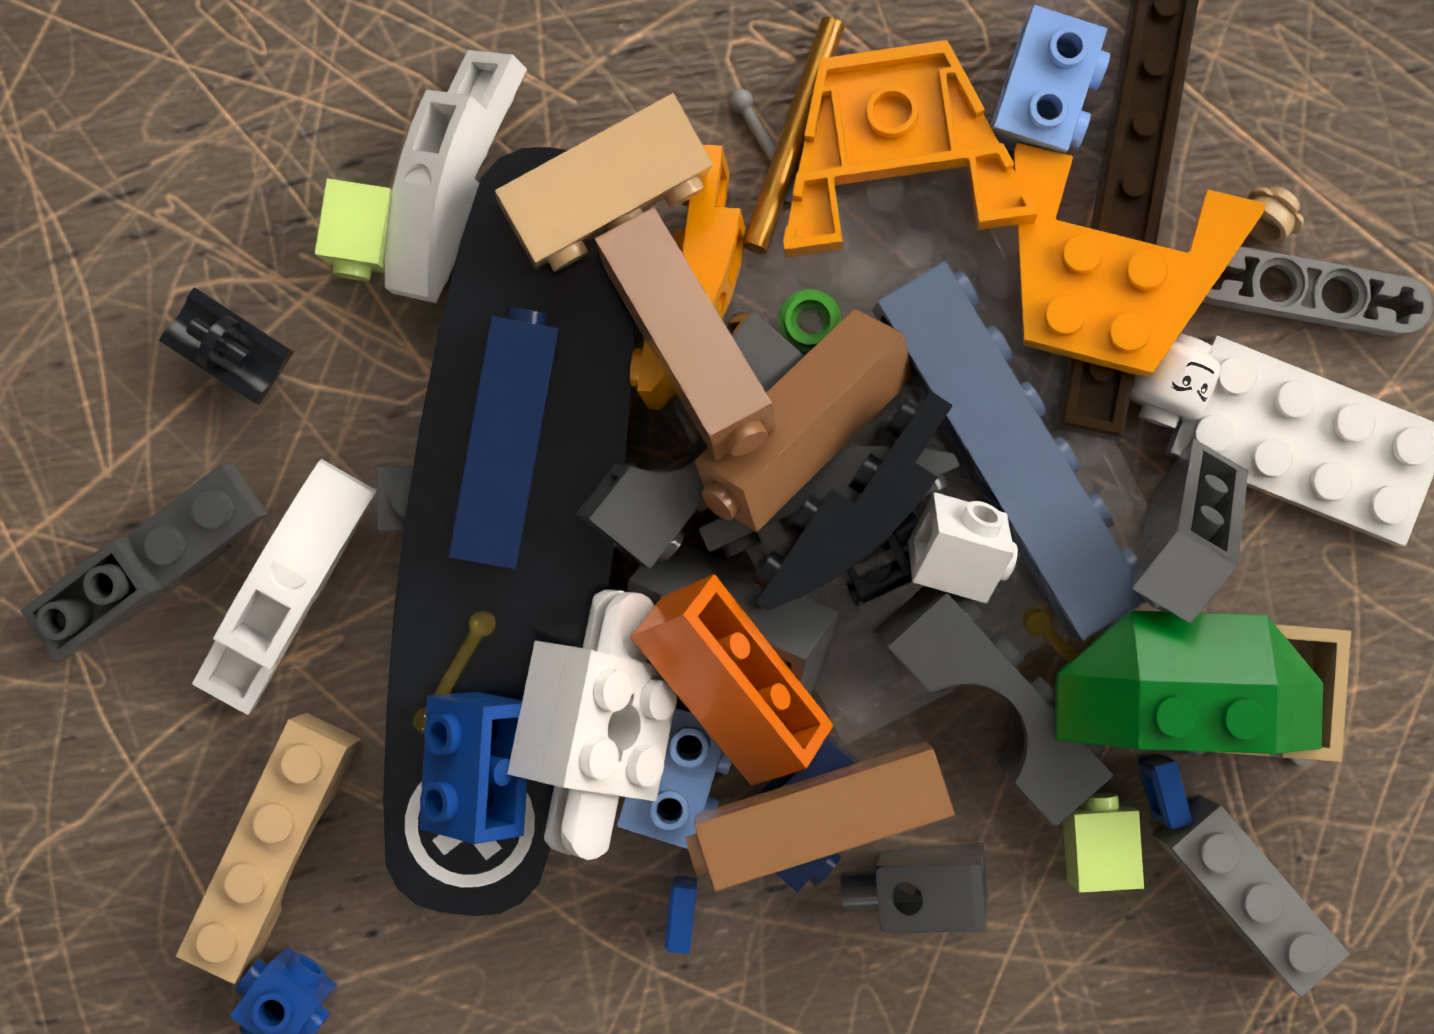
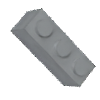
M1199 795L1188 805L1193 824L1172 830L1164 826L1153 837L1275 978L1302 997L1345 960L1350 953L1221 805Z

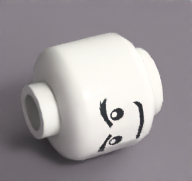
M1181 333L1150 379L1134 375L1130 399L1142 406L1139 418L1169 429H1176L1179 419L1194 421L1202 418L1207 410L1221 372L1219 362L1210 355L1213 346L1200 339Z

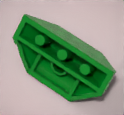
M1129 610L1089 644L1073 661H1069L1056 672L1054 739L1141 750L1280 754L1322 749L1323 682L1267 615L1200 612L1192 623H1189L1172 612Z

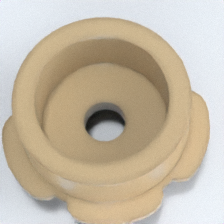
M1271 187L1269 189L1256 188L1248 195L1250 200L1266 203L1262 216L1249 233L1253 238L1268 245H1280L1287 239L1290 233H1299L1303 227L1304 219L1298 213L1300 203L1290 191L1281 187Z

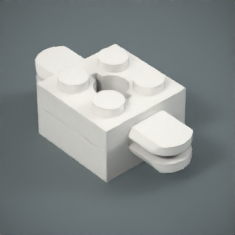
M603 590L595 594L592 599L583 648L535 641L507 774L554 785L544 834L545 842L553 850L586 860L597 859L609 849L619 796L656 801L664 770V760L673 714L677 704V694L655 667L650 663H646V656L630 638L654 607L650 598L642 593Z

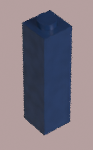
M508 307L506 318L491 316L448 558L516 569L559 328L546 326L547 314Z

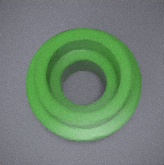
M815 289L801 290L788 297L781 306L778 315V330L780 335L802 354H807L842 321L841 311L834 299L828 294ZM804 312H814L820 317L822 325L818 332L806 334L799 329L797 318Z

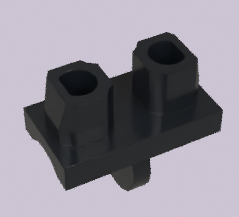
M195 287L187 296L180 314L159 339L160 342L259 405L294 353V351Z

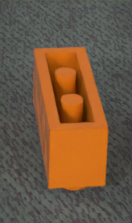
M715 574L661 597L630 636L751 786L807 769L834 726Z

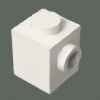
M933 492L908 540L913 583L983 603L988 602L1000 580L1006 581L1010 577L1017 560L1018 548L1017 544L1012 542L1007 513L998 511L993 506L981 501L967 502Z

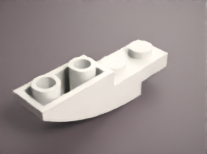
M468 50L448 92L425 91L411 123L400 156L391 193L384 253L385 288L391 293L436 303L447 283L456 262L460 241L479 186L475 176L487 156L489 147L527 71V68L514 55Z
M322 459L317 463L233 601L213 637L216 641L192 685L247 715L251 713L310 607L320 596L375 497L376 490Z

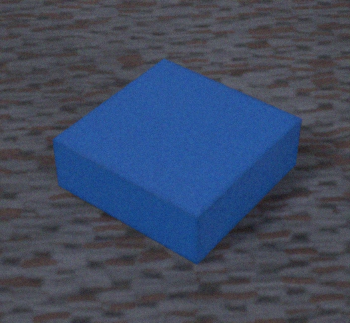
M1162 754L1139 759L1138 767L1152 818L1171 830L1193 824L1177 762Z
M675 876V879H672L664 948H667V952L690 954L697 890V878Z

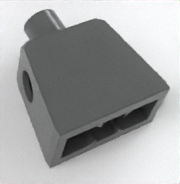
M984 843L882 851L876 863V871L841 873L843 911L879 910L880 930L883 932H986L989 905ZM911 883L921 893L908 895L900 889L898 884Z

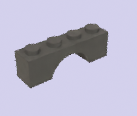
M754 311L735 313L725 324L765 392L774 386L804 357L800 351ZM699 436L694 446L682 458L662 468L642 470L632 466L614 464L576 512L575 516L633 563L649 569L656 561L659 564L664 563L681 545L685 537V533L681 529L696 510L703 512L708 508L702 497L704 486L694 461L708 448L702 436Z
M923 586L875 631L887 647L930 693L949 686L974 684L988 687L1004 696L1010 715V731L1007 744L998 763L1020 790L1057 827L1114 776L1097 758L1106 750L1105 746L1055 740V691L1040 676L1031 684L1016 668L1025 661L1024 657L999 631L990 639L982 632L975 622L984 614L971 599Z

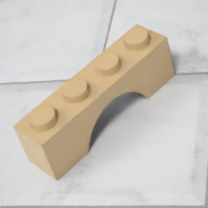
M308 713L288 719L176 957L232 984H236L259 959L280 915L282 897L295 864L319 819L337 795L363 739Z

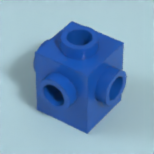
M286 947L269 964L259 958L248 970L235 988V991L243 998L229 1016L241 1025L239 1027L241 1034H315L331 1013L322 1004L337 984L326 976L325 971L314 960Z

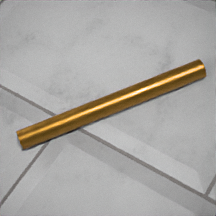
M823 17L820 21L743 241L744 248L751 252L766 254L804 146V135L820 58L835 56L845 28L843 22L836 18Z

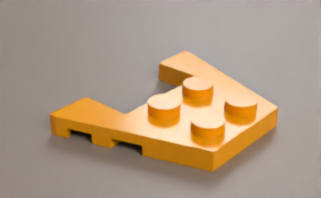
M948 40L820 58L804 135L805 141L799 171L796 175L792 195L793 201L788 226H786L783 239L785 258L843 249L835 186L966 167L968 169L977 230L1033 223L1036 221L1038 215L1037 205L1030 192L1025 191L1013 169L1014 162L1003 143H999L984 115L985 109Z
M1016 143L1013 169L1025 191H1029L1032 195L1038 212L1035 222L1016 225L1018 229L1023 345L1150 379L1244 240L1259 221L1266 203L1207 189L1203 197L1189 251L1186 253L1057 220L1056 216L1073 156Z

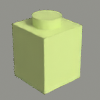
M326 179L315 255L328 265H333V275L353 280L370 281L371 271L384 273V253L392 193L391 188Z
M1094 793L1063 821L1067 882L1079 893L1144 889L1139 810L1125 802H1119V796L1116 793Z

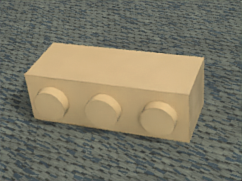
M672 93L496 189L495 194L499 206L535 270L549 263L553 271L556 272L589 253L584 244L585 242L643 213V210L661 200L666 199L668 205L672 208L705 189L700 179L707 176L713 163L675 94Z

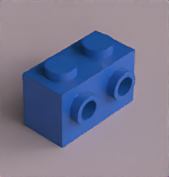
M481 692L427 696L419 829L472 844L524 836L527 779L507 774L522 700Z

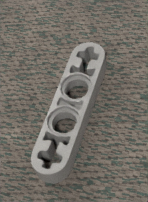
M1241 246L1223 272L1237 275L1246 270L1245 263H1249L1250 268L1246 273L1244 281L1224 280L1215 285L1214 289L1211 288L1202 303L1385 337H1400L1421 329L1429 321L1433 311V299L1428 288L1420 281L1411 277ZM1267 268L1280 269L1289 277L1291 290L1283 302H1274L1267 299L1260 289V278ZM1329 279H1338L1345 282L1352 292V303L1345 313H1335L1324 305L1322 289ZM1242 285H1243V295H1244V296H1241V295H1239V293H1238L1239 290L1241 289ZM1402 293V304L1411 306V315L1399 318L1398 322H1396V311L1383 307L1366 309L1370 299L1387 301Z

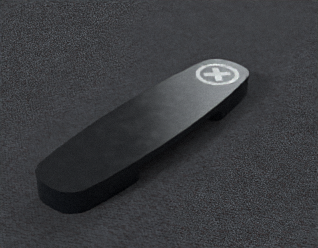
M520 148L499 158L481 177L460 241L438 332L420 421L406 510L393 615L386 709L383 788L386 868L399 891L416 905L441 913L467 916L501 914L523 903L539 885L551 849L545 842L544 834L554 785L527 779L524 836L472 844L419 829L427 696L481 692L523 700L535 641L583 648L592 599L595 594L608 590L615 549L576 517L575 514L614 464L625 465L632 388L630 365L634 351L635 321L604 269L595 241L596 237L584 243L589 253L571 265L554 272L550 264L547 263L535 270L499 206L495 194L496 189L568 151L558 148ZM508 307L547 314L546 326L559 328L516 569L448 558L491 316L506 318Z

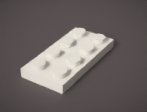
M1218 335L1210 338L1208 344L1213 346L1210 355L1219 362L1221 372L1207 410L1202 418L1198 420L1188 421L1179 419L1164 454L1177 459L1194 438L1247 469V487L1391 545L1406 546L1434 476V422Z

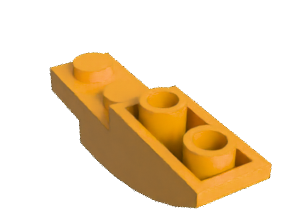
M703 145L713 166L707 176L700 179L705 189L682 203L683 206H688L686 228H676L674 241L723 320L741 269L745 249L743 241L747 230L741 209L726 208L730 170L723 146ZM644 338L643 348H635L632 353L630 382L632 387H638L637 391L648 409L661 410L676 392Z

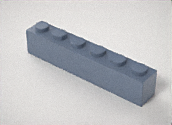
M946 261L877 301L872 311L878 321L905 334L913 379L922 394L925 395L931 390L953 405L942 421L941 426L989 505L998 511L1007 513L1012 542L1017 544L1019 555L1068 636L1084 640L1119 619L1129 610H1134L1146 602L1140 593L1132 589L1138 558L1127 547L1123 550L1119 549L1108 530L1109 527L1114 525L1108 508L1095 492L1089 495L1086 494L1074 474L1080 470V465L1074 452L1062 437L1059 436L1053 440L1040 418L1046 414V408L1037 391L1028 381L1020 384L1007 364L1008 361L1013 359V355L1005 338L995 326H991L988 329L984 326L974 309V306L979 304V298L971 282L961 270L953 274Z

